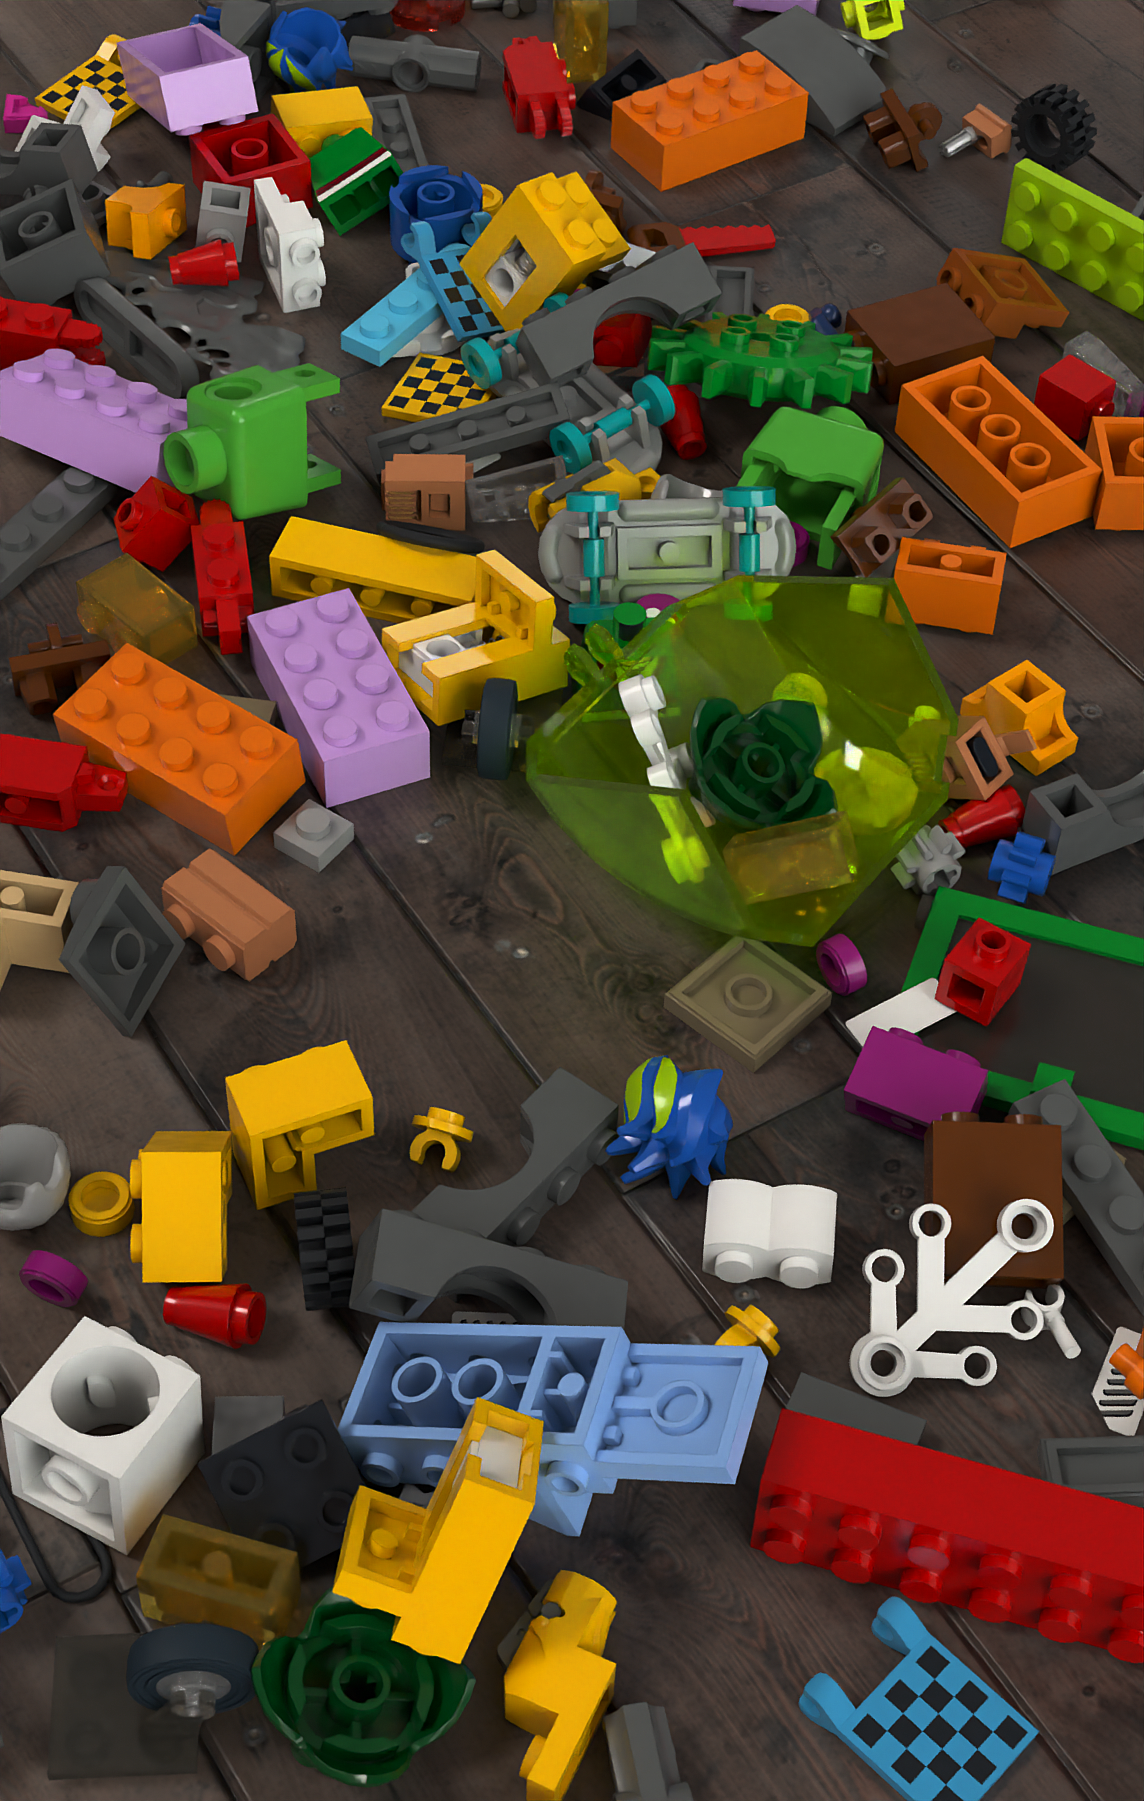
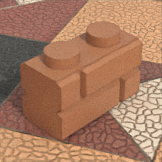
M209 848L191 861L189 868L183 867L163 883L161 890L164 911L162 914L183 940L190 937L202 946L209 961L221 971H226L230 968L244 980L250 982L269 967L270 961H277L295 946L297 941L295 910L215 850Z

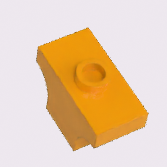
M166 183L149 188L123 186L105 200L108 246L133 250L134 258L151 260L187 230L184 184Z
M1028 660L1018 664L962 698L960 714L962 716H985L994 735L1029 730L1037 749L1010 754V756L1035 776L1069 757L1076 750L1078 736L1070 729L1063 712L1066 690Z

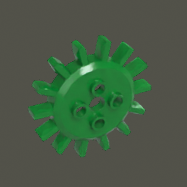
M713 312L712 320L705 322L692 320L674 330H669L665 326L654 325L649 341L647 368L648 370L665 371L664 383L670 386L697 383L702 386L701 397L711 399L723 394L748 399L750 406L761 407L764 401H792L801 409H811L812 398L817 396L846 404L850 403L851 391L868 393L870 391L873 362H871L873 350L868 347H852L853 336L848 333L823 335L815 331L816 323L810 321L801 323L791 320H772L769 314H759L756 318L747 314H731L726 316L722 312Z

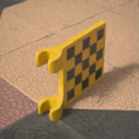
M116 34L109 35L102 43L96 55L35 97L36 105L65 120L81 86L84 85L98 90L114 110L115 115L112 118L110 130L141 108L128 96L116 42L125 41L126 39Z
M419 353L381 407L382 416L419 422L495 400L497 396L489 388L483 389L471 379L462 360Z

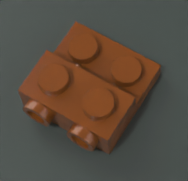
M953 248L936 279L937 285L947 283L994 336L1016 339L1023 325L1032 328H1038L1040 325L1061 328L1070 313L1025 258Z

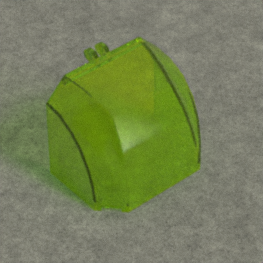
M737 575L665 607L622 650L610 632L595 623L586 632L585 643L589 646L588 649L592 657L603 664L604 667L600 670L590 654L581 646L574 643L564 653V664L567 665V670L571 677L583 685V687L526 741V781L550 817L592 861L621 883L660 907L699 925L751 940L813 947L948 800L950 783L942 781L947 737L957 736L959 719L894 578ZM642 674L645 678L651 675L657 678L666 699V707L658 710V718L668 749L688 742L690 745L689 732L693 713L702 697L720 696L733 701L740 713L744 715L751 713L766 702L780 699L813 702L823 733L822 753L814 767V774L818 778L827 780L836 793L838 813L827 822L807 830L763 833L756 840L743 839L735 830L715 819L716 823L705 828L690 799L692 795L689 791L688 783L691 777L687 778L686 790L650 785L647 768L651 767L652 764L644 748L636 738L631 719L620 697L619 682Z

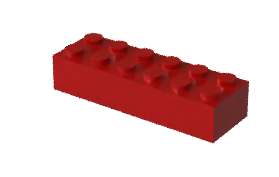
M781 1408L761 1476L750 1548L764 1551L767 1556L781 1563L796 1564L803 1562L830 1570L838 1578L847 1582L866 1583L869 1581L900 1590L904 1596L917 1602H942L969 1610L973 1616L986 1622L1002 1623L1008 1621L1036 1629L1044 1637L1056 1642L1072 1643L1077 1641L1108 1650L1112 1656L1125 1662H1144V1508Z

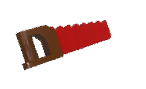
M668 222L633 225L627 231L630 244L654 252H658L670 245H676L677 249H680L694 242L701 257L771 249L775 247L776 242L769 224L764 227L753 225L749 228L744 225H740L737 228L728 225L724 228L713 226L708 229L700 226L694 229L688 226L681 229ZM650 244H655L660 247H651Z

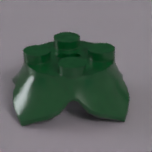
M708 696L702 697L699 700L693 713L689 732L693 758V775L689 780L688 788L691 795L700 801L715 819L735 830L743 839L756 840L763 833L807 830L827 822L838 813L837 798L833 788L827 780L818 778L814 774V767L822 753L823 733L813 702L780 699L766 702L751 713L744 715L740 713L733 701L726 698Z
M332 1586L325 1591L312 1607L304 1630L300 1635L296 1637L279 1635L265 1643L255 1657L251 1668L252 1684L266 1717L281 1734L291 1741V1752L297 1762L306 1767L316 1768L323 1775L349 1786L378 1787L398 1779L408 1770L411 1758L416 1752L441 1738L457 1723L471 1698L476 1678L463 1661L458 1664L438 1656L424 1655L416 1652L410 1646L391 1640L395 1621L394 1614L380 1609L362 1607L349 1598L332 1593ZM346 1687L360 1689V1699H368L366 1703H357L346 1697L344 1694Z

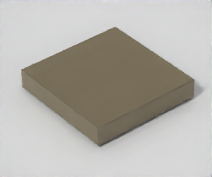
M742 929L665 993L664 1008L754 1073L831 1005L832 992Z

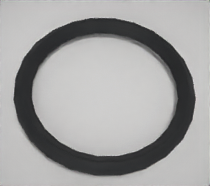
M392 520L379 521L376 525L378 533L385 537L419 546L469 554L481 553L485 548L483 541L476 537L446 529Z

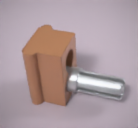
M979 103L975 110L962 117V131L940 144V152L948 158L968 145H973L992 159L1002 152H1009L1012 126Z

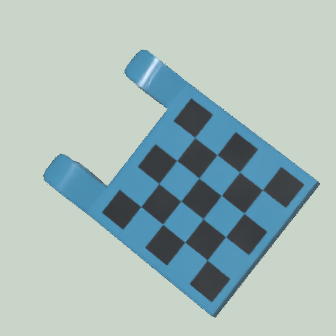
M487 212L473 213L471 220L474 223L465 224L462 227V236L469 245L473 246L492 220L491 215ZM425 221L413 222L410 225L413 233L404 234L401 238V245L408 255L417 260L457 341L462 342L476 337L483 338L496 333H504V328L459 264L471 247L436 253L434 234L430 224Z
M892 1596L879 1607L877 1617L873 1620L871 1629L880 1641L906 1655V1657L857 1709L841 1687L826 1673L816 1674L805 1685L804 1693L798 1702L799 1708L811 1721L838 1736L907 1801H980L1033 1741L1039 1730L933 1637L906 1602L899 1597Z

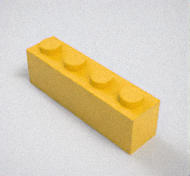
M291 516L269 556L273 596L303 601L349 588L364 616L399 624L475 602L476 557L419 546L380 535Z

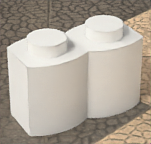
M743 1179L711 1181L708 1191L702 1271L732 1283L769 1277L783 1282L789 1287L809 1288L817 1284L831 1282L837 1193L812 1185L793 1184L771 1187L760 1182Z

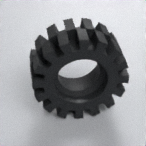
M1055 83L1049 84L1022 100L1014 109L1017 113L1012 115L1011 123L1018 125L1011 129L1012 137L1020 138V141L1015 146L1018 151L1024 148L1027 152L1023 159L1035 160V163L1052 172H1061L1085 157L1095 144V141L1091 138L1097 135V128L1089 125L1096 120L1094 113L1086 114L1084 110L1089 106L1087 100L1084 99L1078 102L1077 98L1080 93L1075 89L1067 93L1068 85L1062 83L1057 87ZM1047 117L1056 125L1060 134V140L1050 130Z
M346 1187L294 1193L306 1311L349 1306L355 1264Z

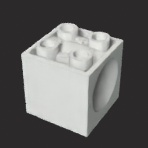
M85 1316L1 1416L13 1494L125 1555H128L205 1453L200 1375L195 1373L180 1358L171 1355L164 1357L138 1344L125 1330L115 1326L107 1328ZM110 1424H125L135 1427L124 1433L112 1436L84 1434L94 1428Z

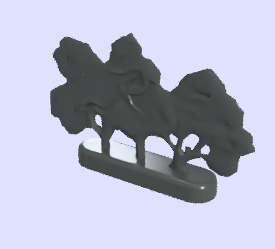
M173 241L151 260L134 258L132 253L116 249L105 251L111 275L105 278L99 276L78 281L75 285V303L81 318L87 321V323L92 322L101 327L103 340L164 395L171 398H185L190 388L199 384V372L194 360L212 366V371L209 373L211 380L254 365H259L271 372H277L296 367L301 362L298 355L304 351L306 342L302 335L277 326L247 324L242 320L243 316L256 312L258 301L254 299V296L262 292L265 282L239 275L240 280L228 282L229 287L173 285L168 256H175L178 253L195 248L196 244L192 242ZM112 285H115L116 287H118L119 289H121V290H122V294H121L115 287H113ZM144 288L145 292L134 295L132 290ZM136 305L150 306L153 316L156 318L155 322L138 309ZM175 327L186 331L191 337L190 346L183 348L162 329ZM199 340H205L207 345L197 347L196 343ZM217 349L228 352L230 356L228 358H209L210 354L208 352L200 354L199 351ZM215 363H230L231 366L220 367Z

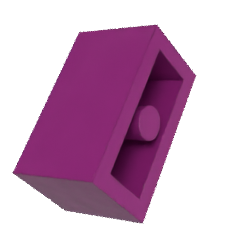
M872 1026L844 1088L845 1110L924 1141V1133L933 1120H941L942 1114L948 1112H971L978 1114L987 1093L988 1070L981 1068V1064L977 1059L964 1052L947 1050L945 1054L924 1046L923 1041L918 1036L907 1030L892 1027L889 1031H885Z

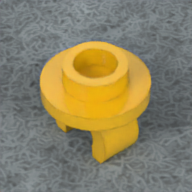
M436 1107L429 1108L427 1117L414 1115L411 1125L424 1132L417 1135L411 1144V1160L422 1165L426 1150L433 1144H442L446 1152L442 1162V1169L453 1173L457 1169L461 1158L460 1148L455 1140L470 1143L474 1132L463 1127L465 1117Z
M731 1305L724 1313L733 1326L722 1334L715 1345L760 1346L763 1353L772 1358L781 1350L774 1339L779 1332L778 1327L755 1306L749 1305L742 1311L738 1307Z

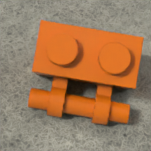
M902 537L895 567L888 619L907 621L911 624H927L958 629L968 633L978 632L993 635L1007 553L986 550V547L971 545V547L940 543V540L924 538V540Z

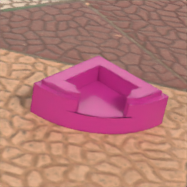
M6 95L3 116L5 133H24L32 115L48 119L46 110L41 106L38 108L29 104L28 98L21 95Z

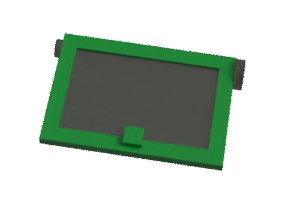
M943 886L938 887L935 897L923 894L914 928L923 931L901 993L930 978H935L939 982L944 959L979 917L1032 944L1020 985L987 1027L959 1012H955L914 1033L923 1041V1045L945 1054L947 1050H958L977 1059L981 1064V1068L988 1070V1088L981 1105L1009 1113L1013 1102L1065 1079L1106 1140L1144 1150V939Z

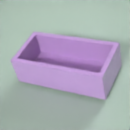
M201 23L116 42L128 96L170 132L175 131L176 135L198 133L202 131L203 124L219 121L221 125L237 124L246 120L245 114L258 112L248 56Z
M48 349L42 355L26 361H17L14 363V366L0 371V436L135 493L150 476L176 488L165 466L163 455L164 442L169 434L188 428L186 399H174L157 392V388L149 383L132 382L119 377L112 368L82 362L75 359V355L72 352L64 349Z
M349 588L247 616L251 664L270 701L277 702L278 716L287 734L298 740L302 762L326 808L430 777V731Z

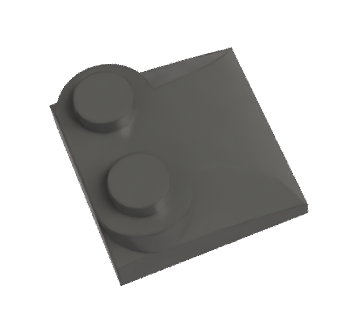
M107 866L100 878H87L81 881L75 888L70 902V915L74 926L59 961L121 1035L132 1037L186 943L125 866Z

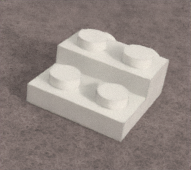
M272 177L254 180L259 259L283 312L287 313L319 307L322 296L320 287L326 285L325 270L318 248L324 246V236L320 220L318 218H311L303 200L290 203L287 194L280 195Z

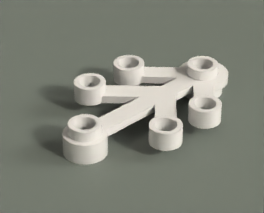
M642 674L619 682L620 697L631 719L636 738L644 748L652 764L651 767L647 768V775L652 790L661 802L676 832L666 836V845L671 861L682 879L691 876L702 879L709 875L708 863L715 860L711 843L703 829L714 825L716 821L700 801L696 800L693 796L686 799L687 778L693 775V758L688 742L668 749L658 718V710L666 707L663 690L654 675L645 678Z
M1021 1199L1005 1206L997 1219L998 1233L945 1284V1238L951 1230L950 1215L945 1208L938 1204L930 1203L916 1208L910 1216L909 1228L911 1234L917 1240V1311L898 1330L896 1285L902 1280L904 1275L903 1260L896 1252L890 1249L873 1251L865 1258L862 1272L865 1280L870 1284V1332L856 1342L850 1355V1371L853 1379L861 1389L875 1396L889 1397L905 1390L914 1377L960 1379L967 1385L983 1386L994 1378L997 1371L995 1356L987 1348L968 1346L963 1348L958 1354L916 1350L935 1331L1006 1333L1009 1337L1016 1340H1029L1041 1332L1044 1324L1043 1313L1031 1301L1017 1300L1009 1303L1007 1306L963 1305L1016 1252L1027 1253L1037 1251L1049 1242L1054 1230L1053 1218L1049 1210L1036 1200ZM926 1211L936 1213L941 1220V1229L935 1236H927L919 1228V1219ZM1018 1214L1028 1216L1033 1222V1232L1027 1239L1018 1238L1012 1231V1220ZM880 1256L889 1258L895 1266L894 1276L887 1282L877 1280L872 1273V1264ZM1019 1307L1026 1308L1033 1316V1325L1025 1333L1015 1330L1011 1323V1316ZM879 1350L889 1352L894 1360V1367L886 1376L875 1374L871 1368V1358ZM972 1353L982 1355L987 1364L986 1372L978 1379L968 1376L964 1369V1362Z

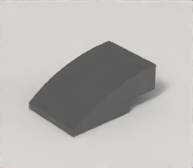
M224 0L220 15L221 38L248 56L258 103L276 82L275 74L269 67V59L266 57V41L269 40L271 27L276 21L275 0Z
M798 5L740 37L739 56L743 53L757 50L808 91L806 122L832 136H836L863 119L864 115L883 107L880 93L887 91V89L866 60L833 28Z

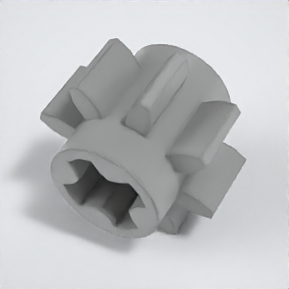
M919 825L905 832L897 841L893 853L899 862L890 869L904 889L912 887L916 895H921L924 892L926 895L934 896L939 886L951 888L958 881L962 866L957 861V858L961 857L965 850L952 832L944 833L939 825H935L933 828L928 825Z

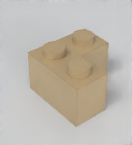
M0 870V991L11 964L69 973L59 961V958L74 926L70 915V902L79 882Z

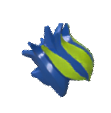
M308 7L295 10L288 15L286 11H282L271 27L269 40L266 41V57L269 59V67L278 76V80H283L290 86V93H299L306 89L309 91L321 90L322 82L327 89H335L337 68L353 71V62L349 56L347 43L341 34L346 21H338L322 10H314Z
M663 1055L646 1060L632 1072L627 1080L623 1104L624 1125L617 1128L619 1137L606 1148L608 1155L638 1153L628 1165L629 1171L620 1177L624 1184L647 1177L665 1167L673 1199L677 1200L691 1173L705 1186L711 1182L708 1170L709 1164L720 1174H726L724 1157L729 1134L733 1128V1120L727 1106L717 1096V1089L723 1075V1070L704 1069L683 1073L669 1059L668 1055Z

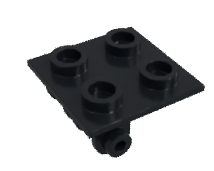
M323 1399L309 1406L305 1404L282 1416L283 1419L197 1463L259 1589L341 1548L351 1504L359 1486L367 1487Z

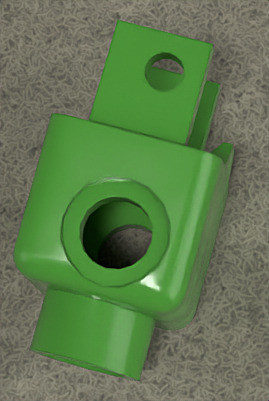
M311 363L277 372H271L259 365H254L190 388L186 397L188 428L169 434L164 442L163 455L165 466L173 484L182 493H193L205 502L213 499L226 501L227 504L229 503V507H231L232 517L238 520H246L305 507L308 503V493L341 484V469L313 454H307L306 402L340 393V378Z
M783 406L773 413L744 452L741 479L736 486L775 487V505L787 515L789 521L804 527L810 539L820 542L817 566L832 570L842 550L833 542L831 536L850 520L851 514L857 508L864 507L877 495L884 440L876 432L869 431L864 421L855 412L844 407L830 406L822 408L816 414Z

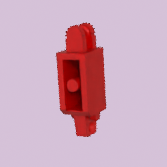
M529 36L525 39L520 37L512 38V45L503 50L504 80L502 81V90L516 132H532L534 139L545 138L546 130L558 129L561 136H571L573 124L570 110H575L576 95L573 83H567V69L564 58L558 59L552 42H540L537 36Z
M0 297V371L14 366V363L17 361H26L42 355L48 349H64L72 352L75 355V359L90 365L105 366L104 351L95 347L100 346L99 343H102L103 339L101 327H98L97 324L73 319L71 309Z
M220 499L208 500L206 503L203 502V506H200L201 525L191 526L202 637L219 635L221 655L243 653L241 633H248L247 616L255 614L244 522L232 521L231 507H229V503L227 504L226 501H221Z
M0 733V823L64 832L77 826L82 811L120 812L129 789L127 772L89 762L87 746Z

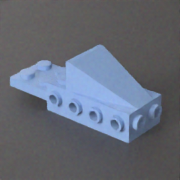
M379 1322L340 1421L338 1431L353 1461L368 1482L383 1487H395L399 1483L427 1484L436 1487L476 1397L544 1421L535 1505L528 1519L567 1536H580L593 1493L613 1494L618 1479L735 1484L767 1371L768 1361L760 1346L631 1343L622 1327Z

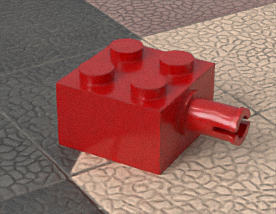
M274 113L232 125H221L219 121L203 125V132L189 135L193 183L201 194L204 181L251 188L246 228L257 223L254 180L272 177L280 195L287 194L290 203L303 200L307 209L313 208L311 162Z

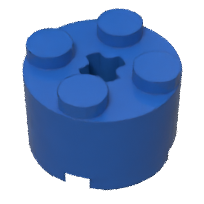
M441 165L421 166L399 176V184L395 188L391 186L389 190L390 241L394 251L403 259L409 261V265L418 263L417 260L404 251L401 245V238L404 234L413 233L410 225L413 222L425 221L430 224L434 234L436 253L440 252L448 244L455 242L472 247L464 240L461 231L465 224L474 223L471 220L473 213L483 212V190L478 180L462 171V178L448 174V167Z

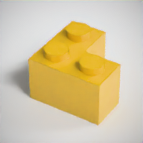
M347 1040L325 1047H313L300 1055L267 1065L252 1066L241 1073L225 1077L233 1154L257 1210L294 1199V1193L317 1191L314 1154L374 1135L373 1096Z
M156 1131L144 1149H139L138 1159H132L131 1198L142 1199V1224H133L131 1229L132 1263H142V1283L222 1282L227 1271V1204L232 1195V1131Z

